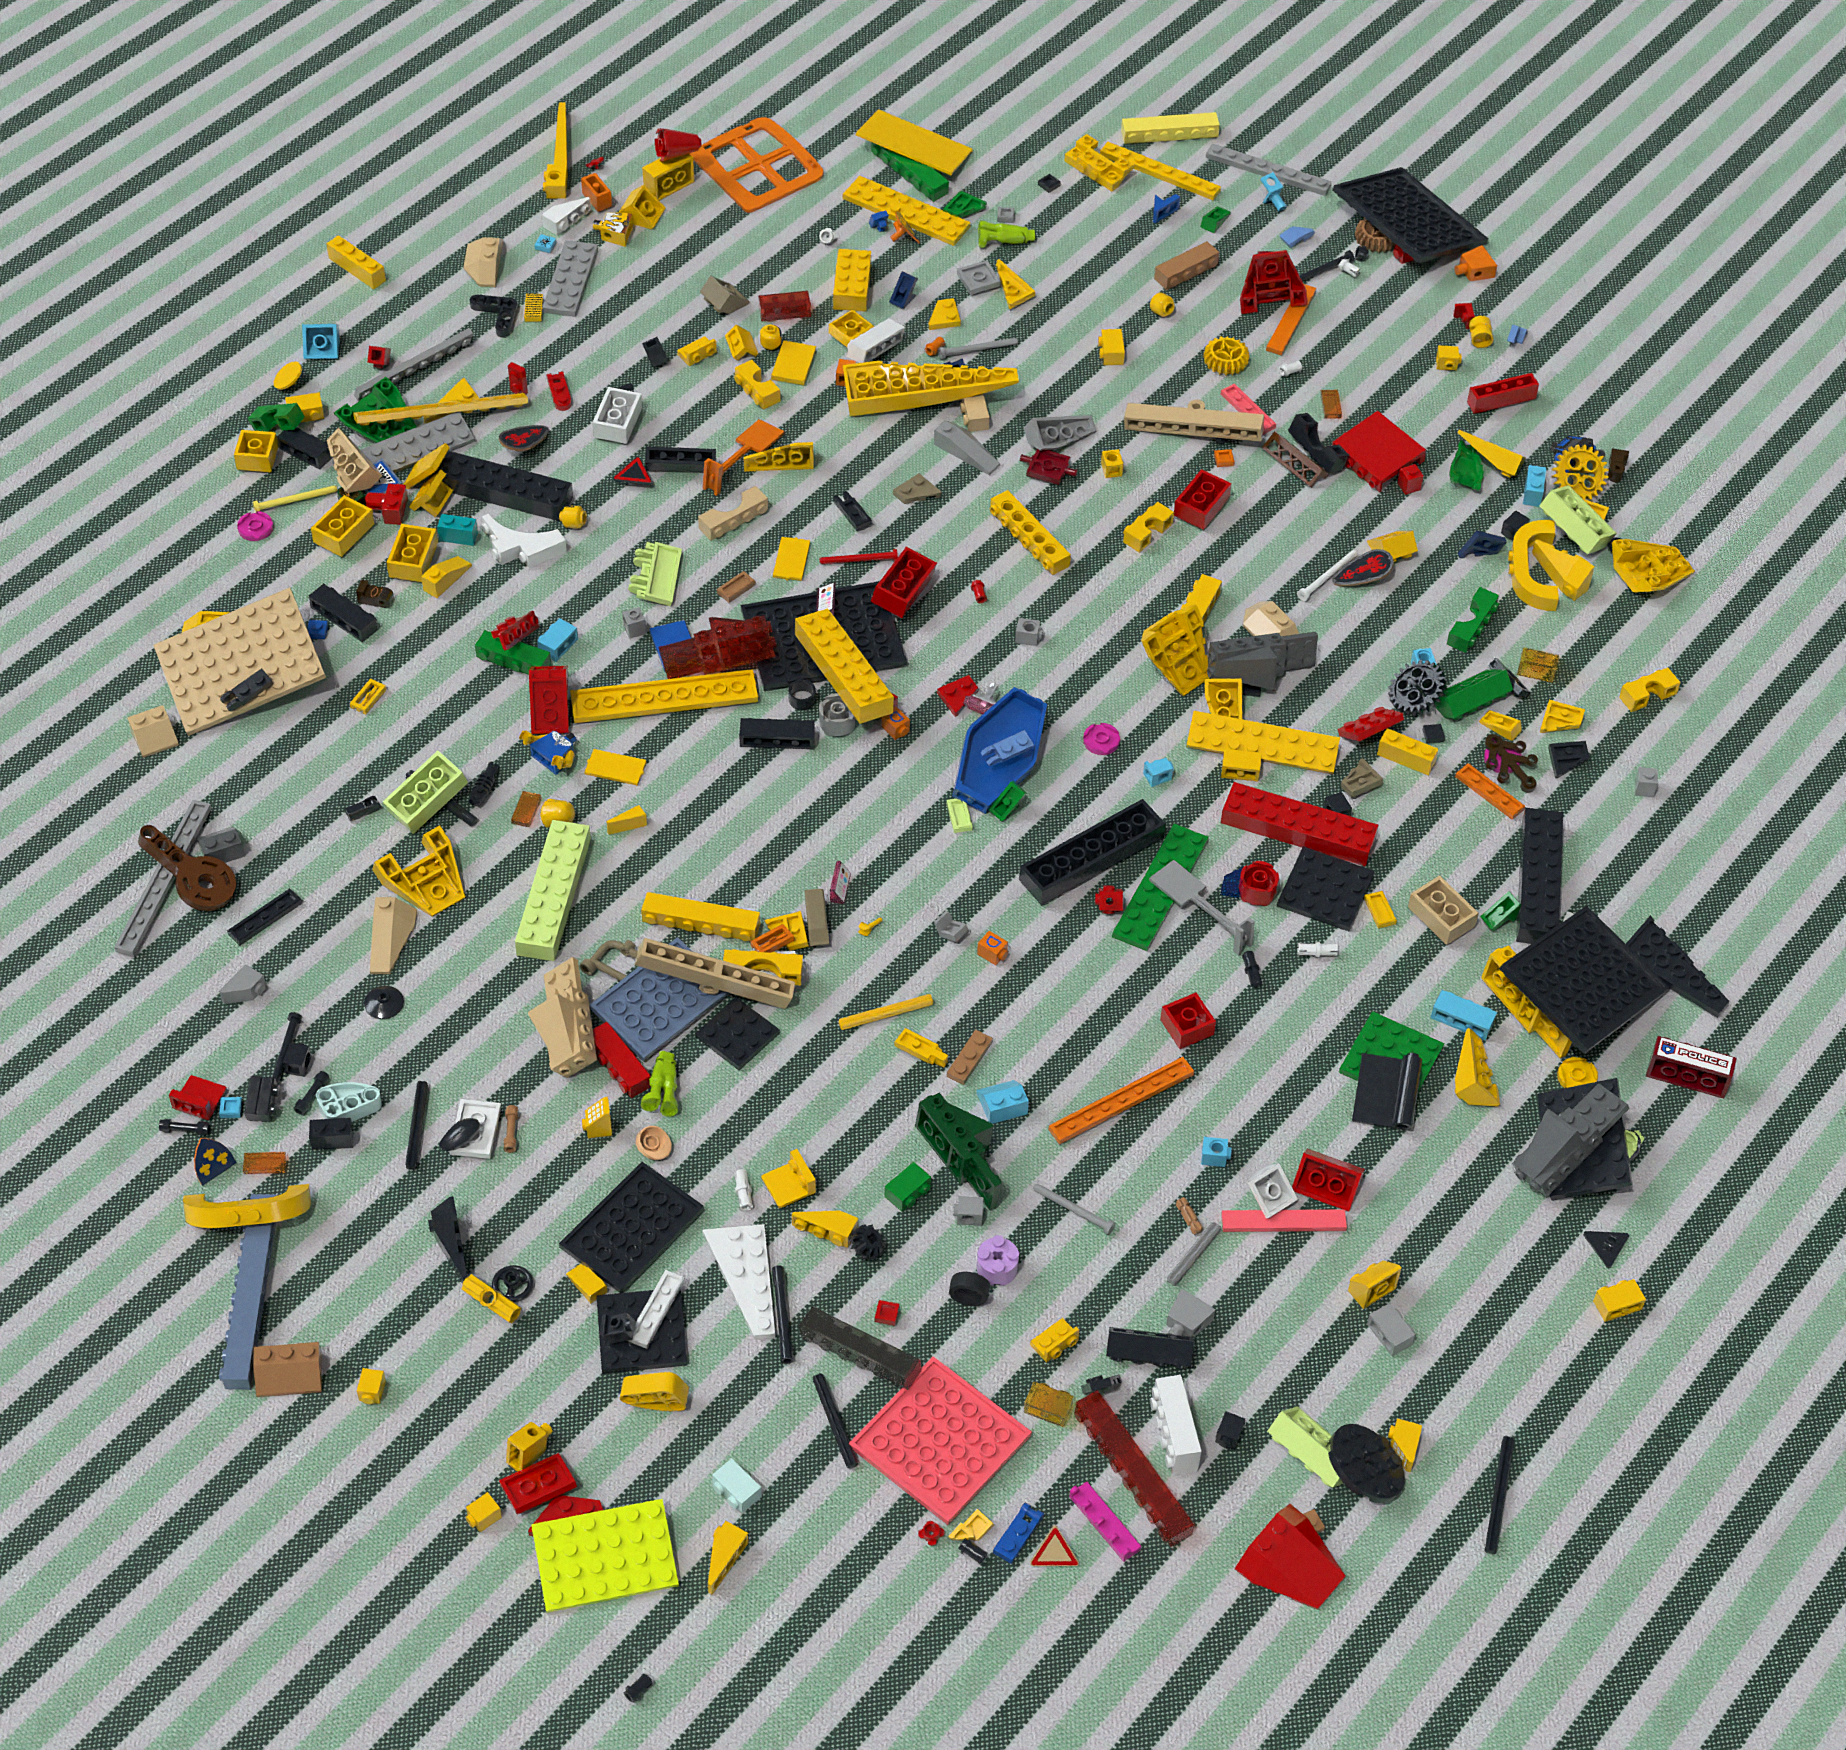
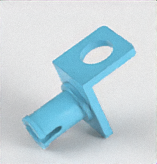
M1274 173L1262 177L1260 180L1268 191L1263 203L1272 201L1277 211H1282L1287 206L1280 197V192L1283 188L1282 184ZM1267 179H1273L1275 185H1269Z

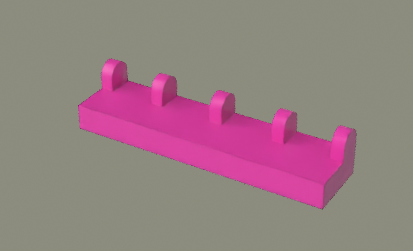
M1088 1482L1079 1487L1074 1486L1070 1490V1499L1123 1562L1141 1550V1545Z

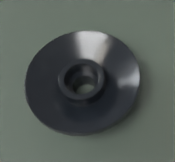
M392 986L376 987L366 995L364 1000L366 1012L376 1019L392 1018L399 1014L404 1006L402 993Z

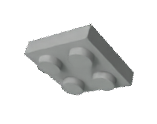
M987 260L957 269V275L970 295L1000 287L1001 281Z

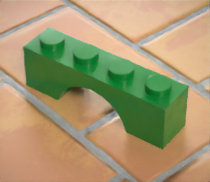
M1479 587L1472 598L1470 611L1475 615V618L1465 622L1456 621L1449 632L1446 645L1464 653L1470 647L1473 648L1477 640L1476 637L1482 635L1485 628L1484 625L1489 624L1492 613H1496L1500 606V603H1498L1499 595Z

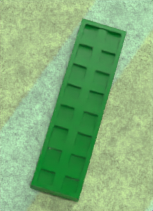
M1173 824L1116 925L1112 938L1148 951L1175 902L1151 883L1149 878L1173 860L1191 873L1208 842V836Z

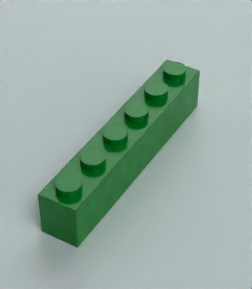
M871 142V152L874 155L878 156L885 164L889 165L933 202L948 194L949 181L932 167Z

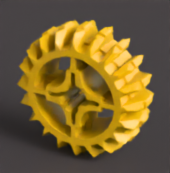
M1220 336L1219 339L1214 338L1213 341H1209L1208 345H1206L1204 361L1208 369H1212L1213 372H1218L1219 375L1223 373L1225 376L1227 374L1233 376L1234 373L1239 374L1240 371H1244L1250 355L1248 347L1245 346V343H1241L1240 339L1235 340L1234 337L1228 338L1227 336L1223 338Z

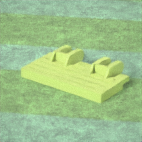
M647 542L645 549H636L635 555L637 557L634 558L633 563L635 566L641 567L640 576L632 575L630 577V583L632 584H629L628 590L636 594L637 598L671 606L682 549L655 542V544Z

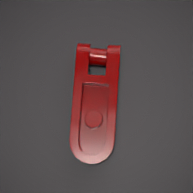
M561 371L554 375L552 373L546 374L555 408L560 411L570 409L572 403L564 372Z

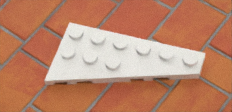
M764 1224L702 1230V1234L710 1246V1250L730 1291L735 1297V1301L744 1316V1320L753 1338H775Z

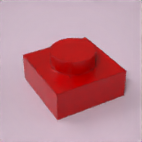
M879 1300L874 1322L895 1326L900 1304Z

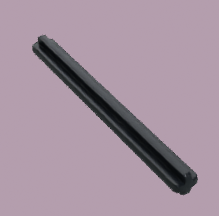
M1504 1436L1501 1443L1485 1544V1552L1492 1555L1496 1554L1514 1446V1438Z

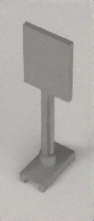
M1171 861L1149 878L1151 883L1181 907L1192 900L1230 930V933L1235 936L1233 952L1238 956L1242 954V947L1245 944L1248 947L1252 946L1255 921L1249 917L1240 925L1233 923L1199 895V893L1206 889V885L1176 861Z

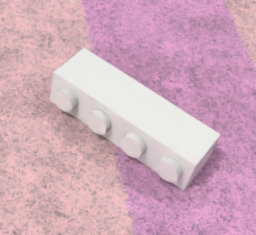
M888 318L854 340H851L847 346V357L858 363L871 361L900 343L903 339L905 327Z

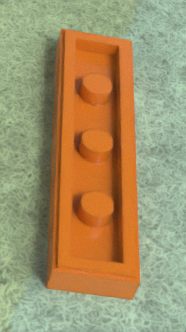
M1469 763L1456 773L1455 777L1510 819L1513 820L1525 810L1524 804Z

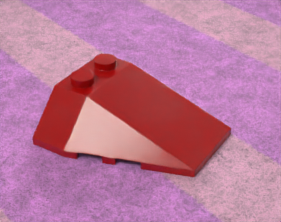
M1287 250L1252 256L1240 296L1241 314L1258 312L1257 304L1288 299L1291 307L1307 305L1306 288Z
M1291 1504L1277 1512L1249 1545L1234 1568L1251 1584L1260 1585L1270 1589L1271 1592L1280 1593L1290 1597L1291 1600L1316 1610L1322 1606L1345 1578V1574L1309 1519Z

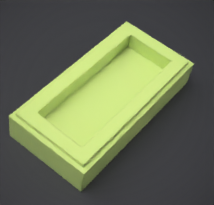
M958 799L947 800L953 832L972 831L973 826L967 803L961 802Z

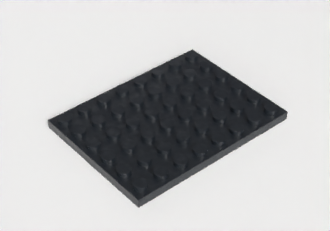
M1402 167L1334 185L1332 189L1338 197L1347 202L1350 207L1359 212L1361 216L1366 218L1382 234L1391 239L1393 243L1397 244L1418 263L1487 244L1489 239Z
M879 581L833 589L832 609H830V612L874 671L905 666L906 657L891 612L871 602L875 587ZM819 592L741 605V613L763 690L787 687L799 679L810 682L827 679L795 636V618L818 612Z
M1587 905L1503 963L1499 968L1584 1054L1670 989Z

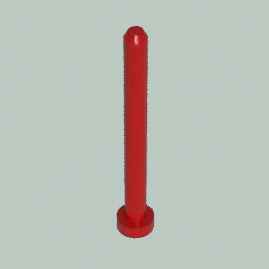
M893 549V552L821 557L819 561L820 564L893 559V562H895L898 558L897 549Z

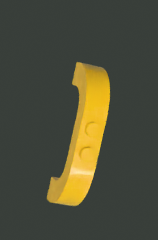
M1537 520L1523 525L1514 536L1511 551H1508V561H1511L1508 567V574H1511L1514 592L1524 603L1545 611H1556L1559 600L1558 586L1542 585L1531 578L1528 568V548L1534 546V542L1537 539L1550 545L1553 544L1555 536L1554 520Z
M309 1184L288 1186L285 1193L275 1197L230 1202H208L205 1200V1194L185 1195L183 1197L185 1221L195 1227L222 1228L272 1223L291 1219L305 1213L311 1207Z

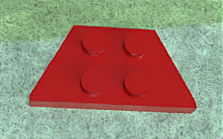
M559 1495L554 1497L533 1524L602 1511L603 1508L600 1500ZM532 1525L528 1530L529 1536H533Z

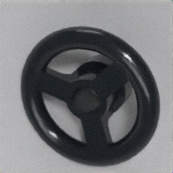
M518 1265L503 1267L494 1275L492 1280V1288L499 1292L498 1281L499 1279L504 1281L508 1290L506 1295L503 1294V1296L512 1302L525 1299L531 1293L534 1285L531 1273L526 1268ZM527 1283L526 1289L521 1294L513 1296L514 1290L519 1285Z

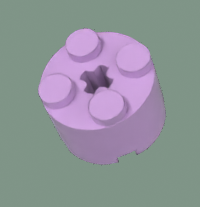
M1000 1235L984 1241L977 1252V1273L985 1277L990 1285L1001 1284L1003 1286L1009 1284L1014 1280L1018 1271L1019 1251L1017 1247Z

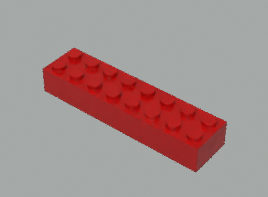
M1233 782L1221 816L1222 824L1298 847L1304 846L1365 867L1375 843L1379 827L1378 824L1237 782Z

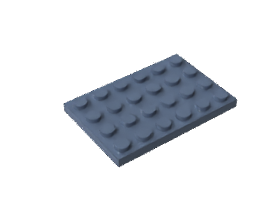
M678 937L668 944L691 951ZM639 966L592 1002L590 1009L604 1023L608 1022L621 1040L642 1061H645L730 993L719 990L716 994H706L699 989L700 984Z

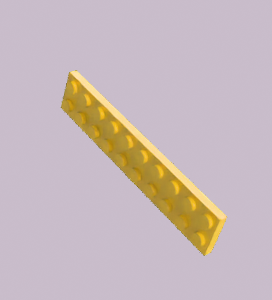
M753 669L570 690L574 723L758 702Z

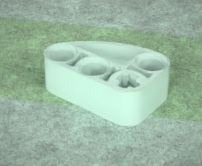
M355 1082L336 1083L322 1087L316 1092L318 1107L324 1119L351 1118L353 1122L377 1112L382 1107L378 1088L367 1084Z

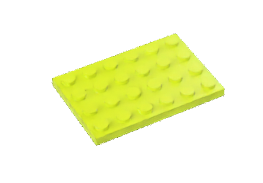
M663 1499L531 1524L546 1613L679 1586Z

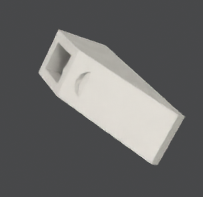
M586 197L551 207L542 214L543 227L558 236L591 211L590 198Z

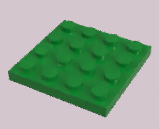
M1372 1011L1340 1066L1339 1073L1358 1081L1362 1053L1402 1059L1407 1053H1416L1423 1060L1418 1088L1419 1093L1445 1043Z

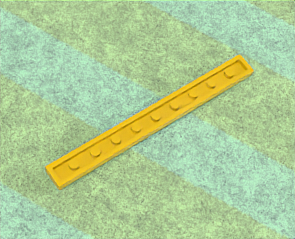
M524 393L356 412L354 413V420L357 424L369 425L370 422L375 421L377 423H386L387 420L392 419L394 421H403L404 418L409 417L411 419L422 418L421 416L426 415L428 417H437L443 413L445 415L460 411L462 413H471L477 409L479 411L490 410L489 408L505 409L506 406L511 405L513 407H522L523 404H528V397Z

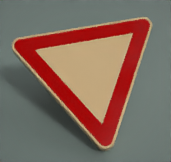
M1056 1525L1051 1528L1030 1560L1031 1566H1078L1079 1564L1078 1559Z

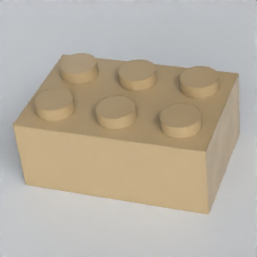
M1440 875L1412 892L1408 908L1446 945L1474 928L1479 914Z

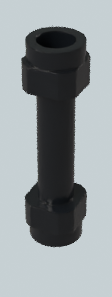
M319 1071L314 1077V1083L302 1100L298 1099L293 1108L297 1114L304 1115L310 1108L309 1103L316 1095V1092L321 1086L325 1087L330 1077L326 1072Z
M160 1119L159 1131L164 1133H170L171 1130L197 1132L198 1135L204 1136L210 1133V1123L199 1121L198 1124L172 1122L171 1119Z

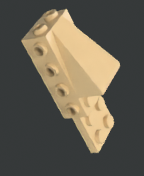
M574 957L544 974L547 1000L528 1012L530 1019L547 1046L551 1070L566 1078L597 1060L588 995L582 992L578 960Z

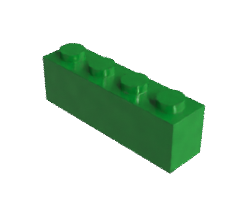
M484 630L475 644L477 658L529 675L531 667L551 666L552 664L550 652L522 642H518L509 650L504 651L499 637L493 639L491 632Z

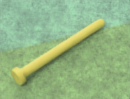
M333 485L261 503L253 501L254 511H256L255 513H257V511L335 493L338 489L337 486Z

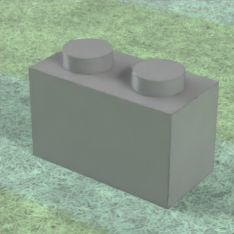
M1391 1303L1369 1315L1368 1327L1391 1356L1412 1346L1415 1332L1409 1324H1406L1402 1319L1400 1311L1394 1308Z

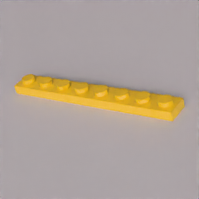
M1107 142L1100 150V154L1107 159L1117 161L1124 157L1134 164L1135 170L1210 200H1214L1221 192V186L1113 143Z

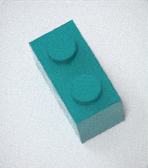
M441 514L437 526L439 541L474 546L478 535L477 520L475 518Z

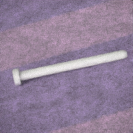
M1352 550L1307 588H1301L1297 592L1299 599L1302 601L1308 600L1309 594L1355 558L1357 551Z

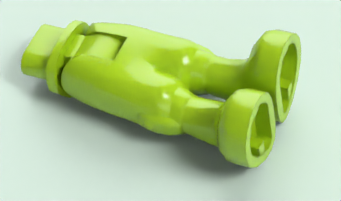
M979 220L978 245L979 248H985L990 240L1009 244L1035 241V230L1018 225L994 224Z
M659 1052L652 1076L649 1079L651 1090L641 1100V1108L643 1110L652 1112L659 1107L661 1103V1088H663L664 1097L660 1106L661 1114L671 1117L678 1113V1103L674 1096L678 1086L676 1083V1061L674 1060L675 1055L673 1053Z

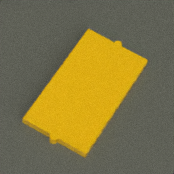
M781 537L773 578L786 579V581H802L810 540L798 539L797 537Z
M593 749L590 759L587 760L588 764L584 774L638 785L641 775H644L643 770L646 760Z

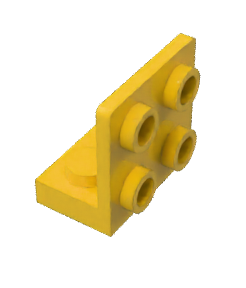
M798 1149L790 1151L788 1164L761 1176L778 1208L785 1207L816 1193V1179Z

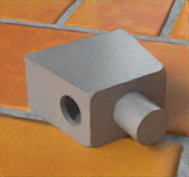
M1181 1289L1167 1317L1166 1325L1171 1328L1167 1334L1195 1338L1214 1320L1215 1309Z

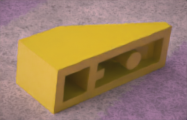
M456 556L433 565L421 576L423 591L438 598L471 568L472 564Z
M725 1521L722 1527L718 1526L713 1534L714 1539L708 1578V1592L711 1595L716 1591L749 1543L748 1533L728 1521Z

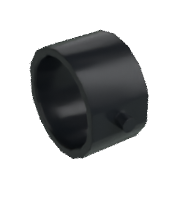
M803 679L792 682L788 689L789 704L797 710L812 708L816 702L815 685ZM798 691H806L811 696L805 699H798L793 694Z

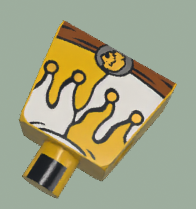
M607 212L603 221L594 220L593 230H600L603 241L626 247L633 228V213Z

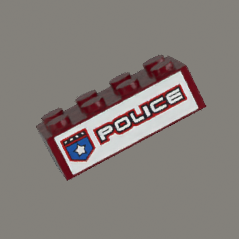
M1657 1036L1645 1077L1724 1099L1733 1077L1737 1058L1728 1054L1714 1052L1707 1048L1696 1047L1689 1043Z

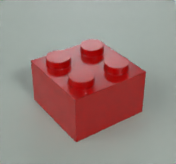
M1197 992L1164 1005L1161 1009L1160 1021L1179 1049L1214 1035L1216 1020Z

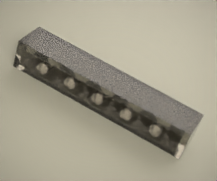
M813 1306L799 1324L800 1335L806 1342H813L824 1351H831L842 1360H849L860 1369H867L878 1378H885L891 1381L896 1387H903L909 1390L922 1371L920 1359Z

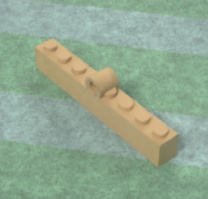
M1201 400L1190 401L1188 408L1127 403L1124 426L1125 430L1261 441L1264 430V414L1206 410L1205 404Z
M644 938L640 944L635 961L636 966L700 984L699 989L706 994H716L719 990L783 1009L788 1006L793 997L794 981L648 938Z

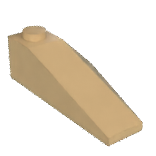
M375 897L370 974L391 973L399 958L402 947L406 945L410 932H413L415 928L417 909L396 897Z

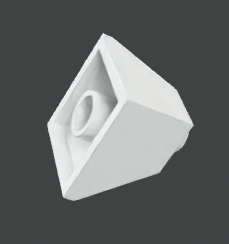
M1279 1163L1266 1166L1253 1174L1247 1182L1266 1219L1298 1200Z

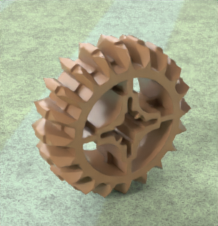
M1366 218L1360 220L1357 224L1355 239L1360 246L1364 245L1366 249L1371 250V252L1377 251V253L1380 251L1385 253L1386 250L1391 251V248L1395 247V243L1382 234Z

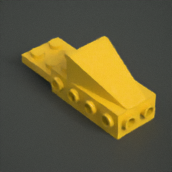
M1509 945L1502 949H1496L1490 954L1481 979L1529 1033L1536 1031L1559 1058L1565 1057L1572 1041L1499 969L1503 963L1515 956L1516 953Z

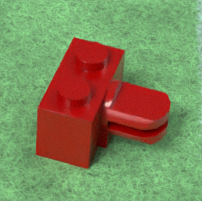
M388 483L386 493L369 492L365 496L366 507L382 511L384 524L401 525L408 501L406 485Z

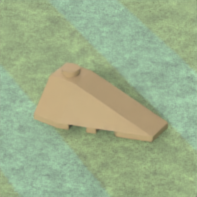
M340 428L327 439L330 455L335 463L333 466L338 474L337 481L347 493L369 489L382 477L378 469Z

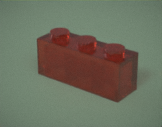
M808 291L758 295L761 322L811 317V303Z

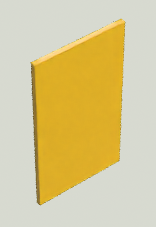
M879 109L856 132L858 137L949 175L954 173L973 150L968 146Z

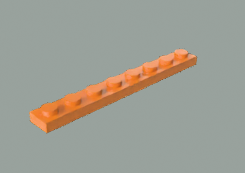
M1181 1057L1049 1125L1048 1130L1058 1144H1061L1193 1076L1194 1070L1184 1057Z

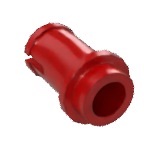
M975 580L971 584V590L974 592L977 603L987 601L984 591L985 585L981 580Z

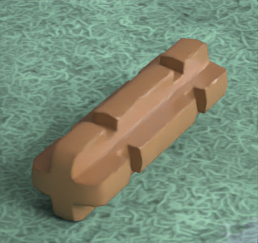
M1184 1197L1178 1199L1176 1206L1179 1211H1182L1181 1215L1187 1225L1191 1226V1232L1194 1235L1201 1233L1203 1226L1200 1221H1197L1198 1218L1192 1207L1188 1206L1189 1202Z

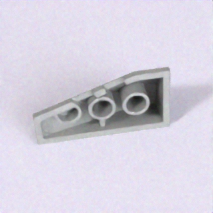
M1092 415L1032 418L1024 427V431L1030 445L1039 450H1055L1094 433L1096 428Z
M944 420L934 430L935 446L980 471L990 475L1000 466V463L967 429L960 425Z

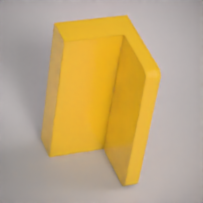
M735 325L725 334L734 359L739 360L747 352L755 357L758 355L749 331Z

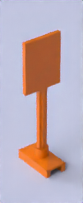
M758 419L736 438L735 442L744 446L723 464H719L709 458L704 461L702 489L710 488L714 490V495H719L721 493L722 476L726 470L750 450L758 453L767 450L785 434V431Z

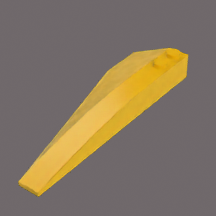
M883 361L843 365L849 416L940 404L1019 383L1017 368L994 367L993 369H987L984 366H978V369L968 368L965 365L957 368L946 364L924 363L923 366L916 365L915 363L900 365L898 362L883 364Z

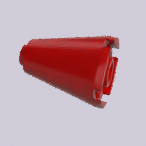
M659 128L655 133L658 134V139H655V151L657 157H661L660 161H667L696 152L702 145L701 138L697 134Z

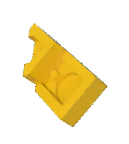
M976 1509L964 1524L960 1523L948 1537L951 1540L963 1541L965 1538L979 1541L994 1524Z

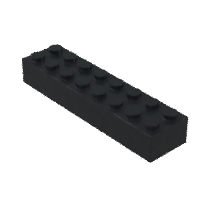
M452 451L447 452L438 469L428 476V478H431L439 470H442L446 473L442 482L453 490V494L560 521V511H563L564 507L569 505L573 499L571 482Z
M1141 799L1021 865L1019 881L1042 906L1164 838L1166 823L1144 799Z
M1525 807L1521 827L1518 902L1521 904V908L1517 915L1516 942L1532 944L1559 925L1563 812Z

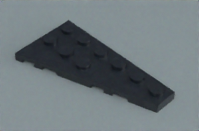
M1650 915L1627 941L1626 945L1672 990L1718 1018L1730 1001L1714 984H1711L1705 978L1706 975L1693 965L1694 962L1675 941H1671L1665 935V930L1662 927L1659 928Z

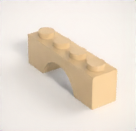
M754 486L741 493L742 503L738 508L728 512L711 509L698 516L699 529L710 541L721 537L730 530L765 513L768 510V497L757 486Z

